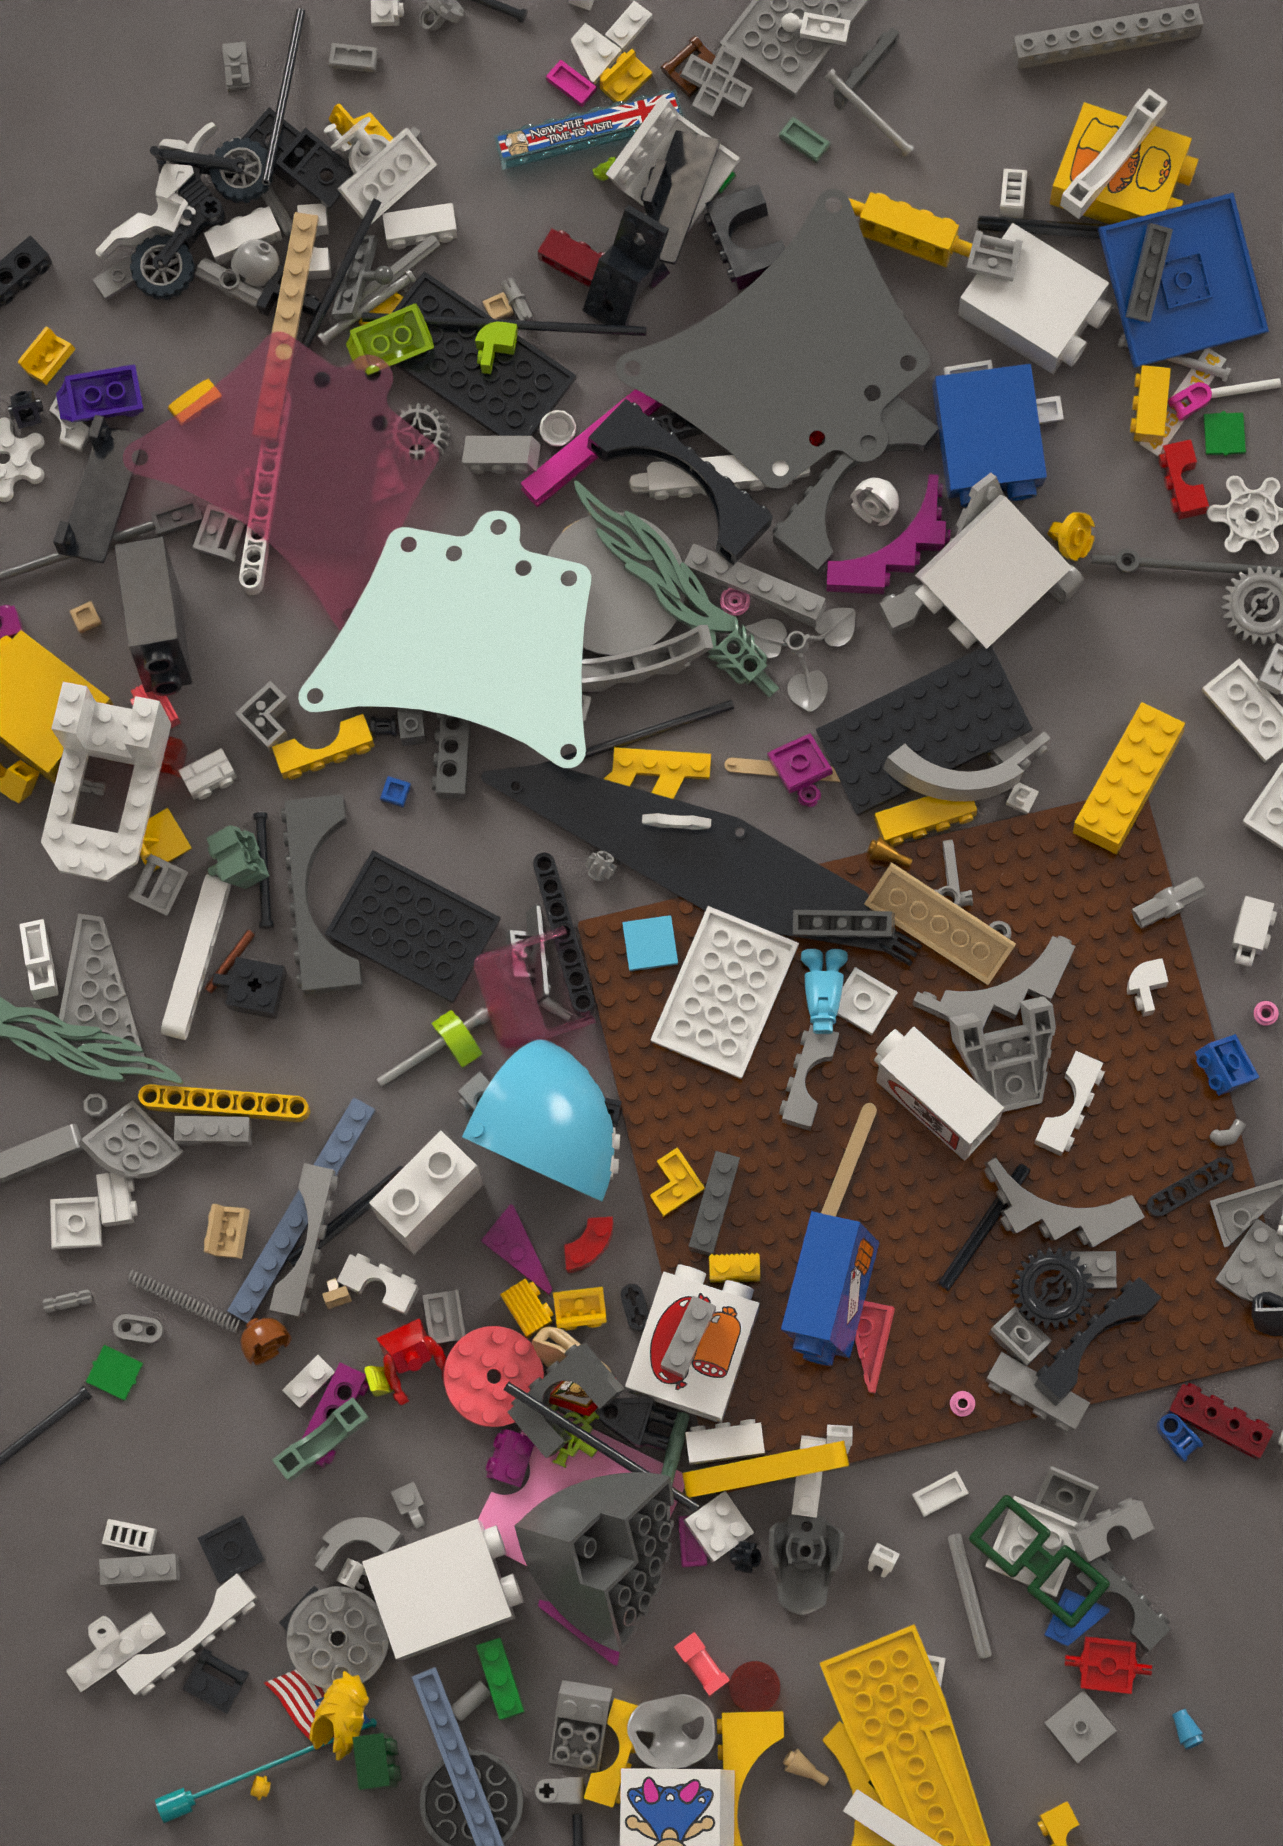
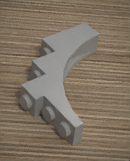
M699 625L675 638L639 650L582 660V692H603L617 683H640L654 674H677L691 666L690 661L713 648L708 625Z
M992 1158L984 1163L986 1169H984L985 1175L991 1183H996L999 1189L996 1193L1003 1204L1007 1203L1009 1206L1000 1211L1003 1216L1000 1220L1007 1231L1011 1230L1012 1233H1018L1040 1220L1041 1224L1038 1226L1045 1238L1049 1237L1050 1240H1056L1078 1227L1080 1231L1077 1232V1235L1083 1245L1088 1244L1089 1247H1094L1145 1217L1132 1195L1121 1198L1113 1203L1093 1208H1072L1053 1204L1036 1197L1022 1188L1007 1174L997 1158Z

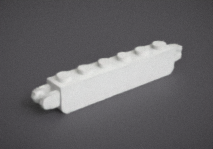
M734 455L701 458L703 461L710 462L722 476L729 477L738 489L759 491L763 490L764 487H768ZM783 460L775 461L772 466V471L777 476H784L789 470L788 464ZM664 461L652 462L647 467V473L635 474L631 476L629 481V488L634 494L649 493V497L656 500H664L669 498V496L676 495L681 498L691 497L697 493L707 495L690 475ZM810 467L795 479L810 476ZM792 481L782 488L788 487V485H792Z

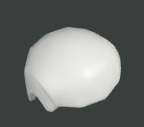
M551 411L540 422L539 432L543 440L551 446H564L575 436L576 423L573 417L565 411Z

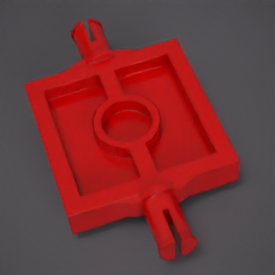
M1085 1637L1084 1648L1080 1657L1065 1655V1660L1075 1662L1064 1661V1666L1079 1667L1081 1673L1080 1689L1132 1694L1133 1680L1136 1674L1152 1675V1671L1142 1670H1152V1665L1137 1664L1135 1656L1136 1642Z

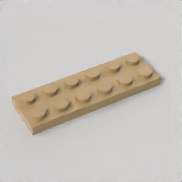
M892 862L864 903V905L874 911L894 912L895 925L987 985H989L1016 944Z

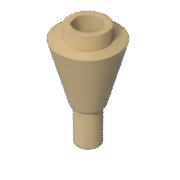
M796 1749L794 1752L790 1750L783 1761V1764L786 1765L784 1769L786 1772L811 1778L822 1786H825L829 1780L828 1776L816 1770V1767L799 1749Z

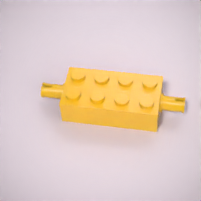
M870 192L865 204L849 198L855 216L860 217L859 227L865 238L946 268L954 252L968 258L970 256L972 243L959 239V225L950 218H939L928 210H918L912 208L906 202L893 201L882 193L874 194Z

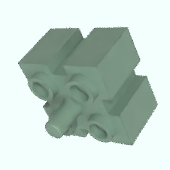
M229 825L206 838L209 844L208 852L210 856L218 861V863L208 868L210 876L217 874L221 881L243 889H247L269 877L264 860L259 856L258 851L260 849L254 833L246 830L241 832L240 828Z

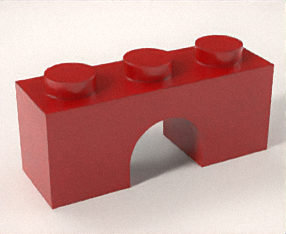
M1191 439L1163 445L1158 459L1161 469L1165 468L1167 476L1164 477L1167 491L1171 490L1172 499H1170L1172 512L1177 513L1178 520L1206 514L1209 504L1203 484L1188 485L1181 477L1183 472L1195 469L1197 463Z

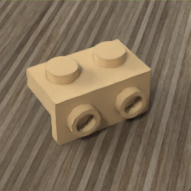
M212 1204L208 1215L209 1223L207 1235L204 1239V1252L216 1257L242 1259L250 1210Z

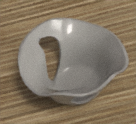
M680 1694L640 1704L628 1720L627 1733L638 1757L644 1763L654 1768L678 1769L698 1762L710 1752L715 1741V1724L713 1714L706 1704L691 1695ZM702 1717L704 1719V1728L700 1736L695 1740L689 1738L683 1732L682 1726ZM637 1731L653 1733L654 1737L650 1749L639 1740L636 1734Z

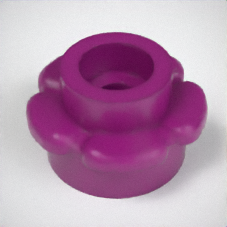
M813 784L797 791L799 796L798 802L803 806L814 807L821 798L820 790Z

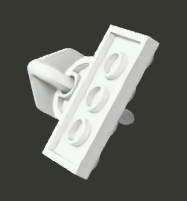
M369 116L360 120L343 136L337 131L335 124H330L324 129V133L334 143L331 149L333 151L339 149L346 158H349V165L354 173L338 188V191L362 220L373 198L382 203L372 223L437 165L408 128L402 130L389 142L383 136L377 134L368 135L364 130L371 120Z

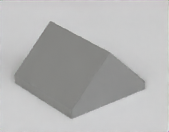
M1016 1306L997 1322L989 1332V1335L1003 1349L1025 1366H1028L1052 1341L1031 1320L1027 1321L1026 1315L1023 1312L1019 1313V1309Z
M1051 1466L1034 1504L1080 1523L1084 1520L1099 1486Z

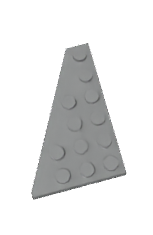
M78 914L59 1019L70 1025L99 1027L105 1034L129 1040L142 1048L103 917ZM64 1039L76 1049L88 1043L122 1044L105 1040L74 1041ZM104 1049L120 1055L145 1057L144 1052ZM84 1053L108 1066L148 1069V1065L144 1063L119 1062L95 1054Z

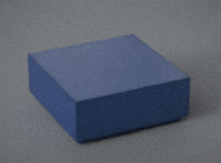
M388 776L380 800L404 808L411 783Z

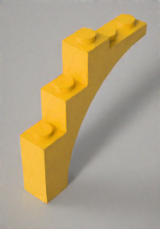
M839 1721L823 1738V1743L836 1756L843 1768L852 1795L858 1789L884 1807L878 1793L868 1783L870 1778L848 1736L844 1724ZM855 1819L854 1836L851 1846H895Z

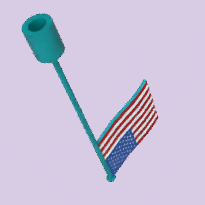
M297 1670L263 1683L279 1698L295 1725L310 1740V1729L315 1718L314 1714L324 1699L327 1689L312 1684ZM364 1714V1723L361 1730L371 1726L375 1728L377 1726L376 1719H369ZM334 1735L326 1745L334 1742ZM313 1745L196 1794H192L191 1790L186 1792L183 1787L156 1798L155 1803L163 1823L193 1812L192 1806L196 1805L195 1799L316 1749Z

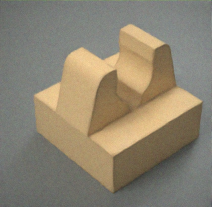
M336 1278L326 1281L329 1292L322 1295L328 1309L352 1301L347 1287H340Z

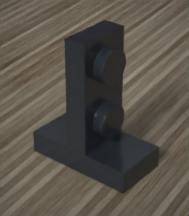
M281 265L278 266L277 272L268 281L257 302L259 313L267 317L275 301H278L284 271V267ZM306 294V296L304 295L302 312L314 317L320 306L319 299L311 294Z

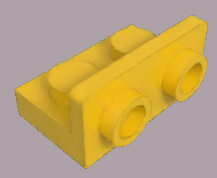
M631 49L628 53H622L611 69L607 68L603 71L599 80L600 90L618 106L623 105L653 76V72L636 58V52Z

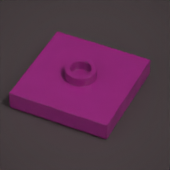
M811 733L767 753L769 761L789 794L833 774L831 766Z

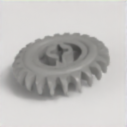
M1258 566L1256 573L1251 568H1248L1247 576L1239 572L1240 581L1235 578L1231 579L1234 587H1225V590L1230 595L1222 596V600L1227 601L1228 604L1223 605L1221 609L1228 610L1229 612L1223 616V619L1232 620L1227 628L1237 627L1234 632L1235 636L1243 632L1242 641L1251 636L1253 645L1258 638H1260L1262 645H1265L1267 638L1274 644L1275 635L1283 639V578H1280V570L1272 574L1271 567H1268L1266 572H1263L1261 566ZM1254 589H1268L1269 591L1266 594H1257L1249 604L1250 612L1246 614L1244 609L1246 595ZM1270 594H1272V596L1265 603L1264 609L1262 608L1260 611L1258 610L1251 617V615L1255 612L1257 605L1264 602L1267 599V597ZM1276 596L1279 602V611L1276 617L1267 622L1254 621L1255 618H1265L1273 608L1272 599Z

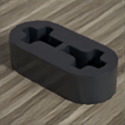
M628 1284L621 1291V1300L627 1322L634 1331H643L649 1316L643 1291L636 1284ZM630 1289H633L634 1293H639L636 1296L637 1305L632 1306L630 1299H625ZM636 1309L639 1310L641 1317H646L642 1321V1326H638L637 1323H632L631 1321L635 1319L634 1310Z

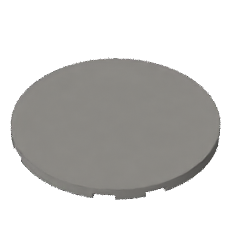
M616 512V513H618V514L624 516V513H622V512ZM597 513L604 520L623 530L647 553L632 530L604 513ZM591 515L573 523L557 538L547 556L579 563L590 570L592 577L584 623L583 649L598 655L612 656L646 648L657 643L670 631L677 619L662 608L654 592L646 583L624 570L625 563L603 544L596 533V529L600 528L625 546L627 544L615 533L596 522ZM640 518L661 536L673 552L680 566L682 560L671 540L654 524ZM614 546L618 551H620L625 556L654 570L656 573L659 574L653 561H641L626 553L625 551L619 549L618 547ZM565 571L561 576V582L565 586H572L577 581V575L573 571ZM675 585L680 595V601L684 604L685 595ZM663 593V595L667 598V600H668L674 607H676L678 610H680V609L677 607V605H676L669 597H667V596Z

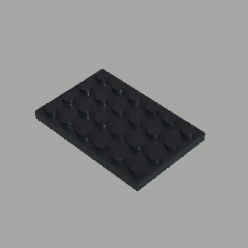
M372 850L325 932V936L454 1004L501 921V917Z

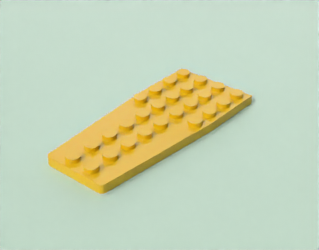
M915 1624L820 1662L819 1664L848 1736L884 1807L942 1846H991L944 1695Z

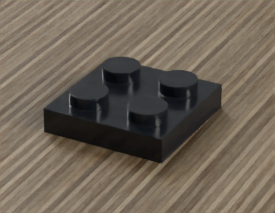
M244 1515L198 1537V1541L219 1584L231 1579L236 1574H241L265 1562Z

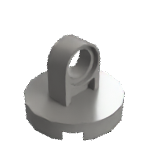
M425 0L428 4L419 16V23L423 28L435 31L441 27L446 19L453 23H458L464 16V9L457 0ZM431 13H433L435 18L433 24L428 25V16Z

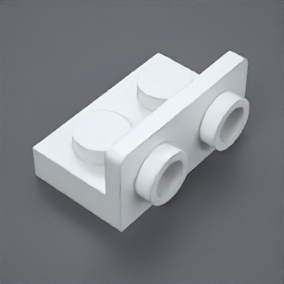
M371 0L372 27L400 26V17H404L403 2L399 3V0Z

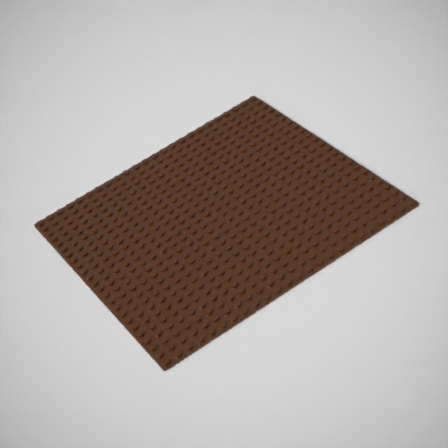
M1149 799L1145 802L1117 854L1073 833L1074 822L1087 800L894 846L893 848L899 854L913 860L909 868L895 862L893 864L931 889L937 890L947 886L942 841L953 840L960 892L971 890V897H973V906H962L961 908L988 926L995 921L1007 923L1011 929L1010 940L1016 943L1015 947L989 985H987L897 925H895L897 931L923 945L921 950L901 939L898 940V942L918 954L916 958H913L894 947L893 950L913 962L911 966L883 951L778 934L799 943V946L742 1079L650 1041L706 911L686 899L678 897L578 922L582 947L619 1099L622 1101L623 1116L662 1274L664 1271L675 1275L677 1266L685 1265L706 1273L703 1285L723 1290L725 1282H710L709 1256L689 1251V1243L704 1191L663 1217L650 1197L652 1193L670 1182L658 1165L657 1160L678 1147L703 1186L706 1187L716 1151L740 1157V1164L714 1256L716 1254L719 1256L721 1254L724 1256L726 1254L729 1256L733 1254L735 1256L736 1253L738 1255L741 1253L744 1255L746 1253L749 1255L751 1253L754 1255L758 1253L760 1255V1281L737 1282L754 1289L751 1300L760 1303L722 1423L729 1422L730 1426H738L740 1421L755 1419V1423H761L765 1455L709 1462V1468L799 1450L802 1435L827 1439V1425L852 1426V1446L847 1457L848 1462L853 1463L1038 1418L1037 1415L1032 1413L1033 1408L1026 1404L1023 1407L1010 1400L1011 1395L1004 1391L1002 1394L991 1390L988 1387L990 1383L986 1382V1379L1001 1352L1013 1358L989 1335V1332L1012 1308L1016 1306L1020 1309L1023 1305L1022 1303H1014V1300L1020 1297L1019 1294L1012 1293V1290L1019 1288V1285L1012 1282L1014 1279H1020L1015 1270L1024 1271L1021 1261L1029 1264V1254L1038 1258V1249L1046 1255L1048 1247H1051L1053 1254H1056L1058 1248H1061L1062 1256H1065V1252L1116 1251L1117 1288L1087 1289L1088 1292L1094 1294V1297L1086 1298L1091 1307L1082 1306L1085 1316L1078 1313L1075 1314L1078 1322L1075 1323L1068 1319V1328L1062 1322H1059L1058 1330H1055L1053 1323H1050L1048 1329L1044 1328V1321L1039 1323L1037 1327L1052 1341L1027 1366L1036 1372L1045 1364L1050 1367L1055 1362L1053 1359L1054 1355L1062 1347L1067 1350L1072 1345L1070 1339L1079 1330L1084 1333L1089 1328L1086 1325L1087 1322L1096 1313L1100 1316L1105 1311L1104 1305L1112 1297L1117 1299L1122 1294L1120 1289L1129 1280L1134 1282L1140 1277L1161 1296L1158 1304L1140 1322H1130L1114 1326L1101 1333L1085 1349L1078 1369L1077 1384L1071 1392L1090 1402L1089 1405L1283 1358V1336H1270L1256 1330L1252 1318V1302L1241 1299L1214 1281L1252 1224L1232 1244L1224 1247L1210 1201L1256 1186L1242 1136L1240 1135L1234 1144L1227 1146H1217L1210 1140V1134L1213 1130H1229L1237 1118L1230 1092L1218 1096L1216 1090L1210 1087L1209 1078L1205 1070L1197 1064L1195 1052L1208 1043L1214 1042L1215 1038L1180 912L1167 919L1164 917L1142 929L1135 922L1131 912L1133 908L1154 898L1157 893L1172 886ZM866 852L820 863L819 865L870 895L891 863L869 859L870 854ZM944 896L945 898L954 903V899L952 897ZM671 915L678 965L629 971L622 922ZM996 930L997 932L1003 935V932L1001 930ZM1053 936L1056 938L1058 936L1065 937L1072 941L1075 949L1050 1002L1053 1004L1056 1030L1051 1041L1050 1049L1052 1051L1046 1068L1048 1073L1042 1103L1002 1112L997 1127L964 1161L876 1081L879 1065L874 1061L878 1055L876 1049L894 1029L905 1036L915 1027L975 1081L952 1041L950 1022L913 1006L917 992L922 994L924 991L929 992L937 997V1001H941L946 990L977 991L1001 985L1028 969L1041 956ZM806 949L820 950L823 953L822 971H827L826 952L831 949H841L848 954L847 962L838 971L844 975L843 986L856 967L897 991V995L873 1035L840 1016H836L833 1031L839 1033V1038L832 1061L815 1065L808 1072L805 1079L808 1094L818 1103L812 1128L809 1131L782 1123L783 1115H779L782 1101H788L790 1092L786 1091L789 1078H795L797 1071L796 1068H793L797 1053L802 1055L804 1045H801L800 1042L804 1030L809 1031L810 1025H813L810 1023L811 1017L805 991V974L810 972V969L802 962L801 952ZM1162 958L1168 984L1166 987L1150 990L1155 1011L1153 1015L1143 1017L1142 1011H1138L1134 997L1138 995L1137 993L1127 995V984L1137 966L1147 961ZM1026 994L1024 1001L1034 999L1035 997ZM1021 1007L1015 1020L992 1010L984 1026L983 1034L1023 1025ZM1078 1051L1102 1062L1103 1065L1100 1070L1105 1071L1100 1084L1094 1083L1091 1092L1095 1095L1090 1106L1084 1105L1081 1111V1115L1085 1117L1079 1130L1074 1128L1071 1137L1075 1139L1069 1152L1064 1150L1062 1155L1059 1156L1035 1145L1034 1142L1046 1117L1062 1116L1074 1104L1073 1089L1064 1076L1075 1052ZM867 1103L874 1104L877 1112L836 1217L860 1222L879 1241L865 1301L895 1308L875 1394L869 1393L865 1384L862 1362L859 1358L855 1340L850 1358L835 1355L832 1366H826L803 1359L804 1354L792 1350L794 1340L781 1330L811 1211L822 1212L862 1107ZM1220 1157L1228 1158L1233 1163L1234 1172L1228 1180L1167 1215L1154 1218L1147 1212L1146 1203L1152 1195ZM992 1158H997L1010 1177L1020 1163L1030 1169V1173L1021 1187L1045 1201L1072 1208H1093L1110 1204L1132 1195L1145 1216L1098 1245L1089 1247L1088 1244L1083 1245L1077 1235V1232L1080 1231L1078 1227L1056 1240H1050L1049 1237L1045 1238L1038 1226L1041 1224L1040 1220L1018 1233H1012L1011 1230L1007 1231L1000 1220L1003 1217L1001 1214L951 1289L947 1291L938 1284L998 1196L996 1191L999 1189L996 1183H991L984 1172V1169H986L984 1163ZM1218 1163L1216 1171L1211 1173L1209 1168L1206 1171L1211 1174L1213 1182H1216L1217 1180L1214 1179V1176L1221 1172L1227 1175L1226 1170L1228 1166H1222ZM1197 1175L1194 1177L1196 1187L1204 1188L1207 1186L1208 1181L1205 1176ZM1176 1187L1173 1189L1172 1195L1176 1200H1184L1186 1198V1191L1181 1187ZM1167 1193L1163 1194L1166 1199L1158 1203L1156 1200H1153V1210L1158 1209L1159 1212H1162V1206L1168 1202L1170 1207L1174 1206L1169 1201ZM1262 1214L1258 1219L1265 1223L1264 1215ZM1045 1271L1037 1278L1034 1289L1037 1299L1043 1294L1041 1287L1044 1280L1049 1277H1057L1061 1271ZM1066 1281L1064 1282V1295L1060 1299L1049 1300L1045 1304L1046 1306L1057 1307L1068 1300L1071 1295V1289H1066ZM1057 1282L1054 1285L1051 1283L1047 1285L1050 1289L1048 1295L1059 1293L1057 1289L1059 1284ZM1263 1304V1308H1271ZM1035 1317L1031 1318L1030 1320L1035 1323ZM959 1391L970 1393L975 1400L973 1412L965 1417L955 1415L950 1408L951 1397ZM960 1399L958 1406L960 1408L967 1407V1401ZM696 1415L698 1425L705 1426V1430L715 1429V1424H719ZM766 1482V1483H761V1484H756V1485H751V1486H746V1487H740V1488H735V1489H730V1490H725V1491H726V1493H730V1492H734V1491H738V1490H742V1489H746V1488H751V1487H755V1486H759V1485H763V1484H767V1483H771V1482ZM724 1491L715 1492V1493L719 1495V1494H721V1493L724 1492Z

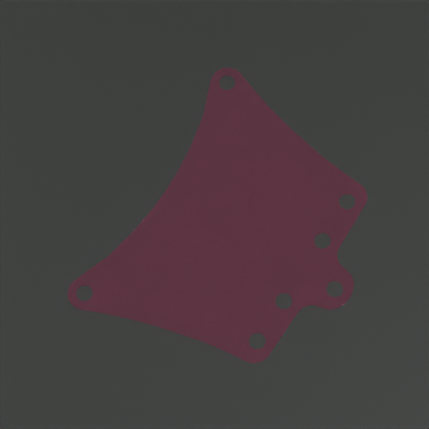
M277 331L267 336L244 361L198 400L172 419L129 444L123 453V462L125 467L135 474L178 486L209 501L255 531L299 572L313 588L335 625L342 630L346 624L342 619L343 611L348 608H355L370 581L390 533L402 527L413 502L439 460V452L433 442L393 412L388 406L387 394L393 383V373L384 360L367 354L358 357L348 366L335 367L289 334ZM280 344L289 345L292 349L291 357L286 360L279 359L276 356L277 346ZM375 365L381 370V376L377 381H369L365 377V370L368 366ZM318 372H326L330 376V383L327 387L320 388L315 385L314 376ZM377 415L386 417L388 421V426L383 431H376L372 427V419ZM420 444L425 448L424 458L414 460L410 457L409 449L412 445ZM138 449L144 450L148 454V461L142 466H138L132 461V454Z

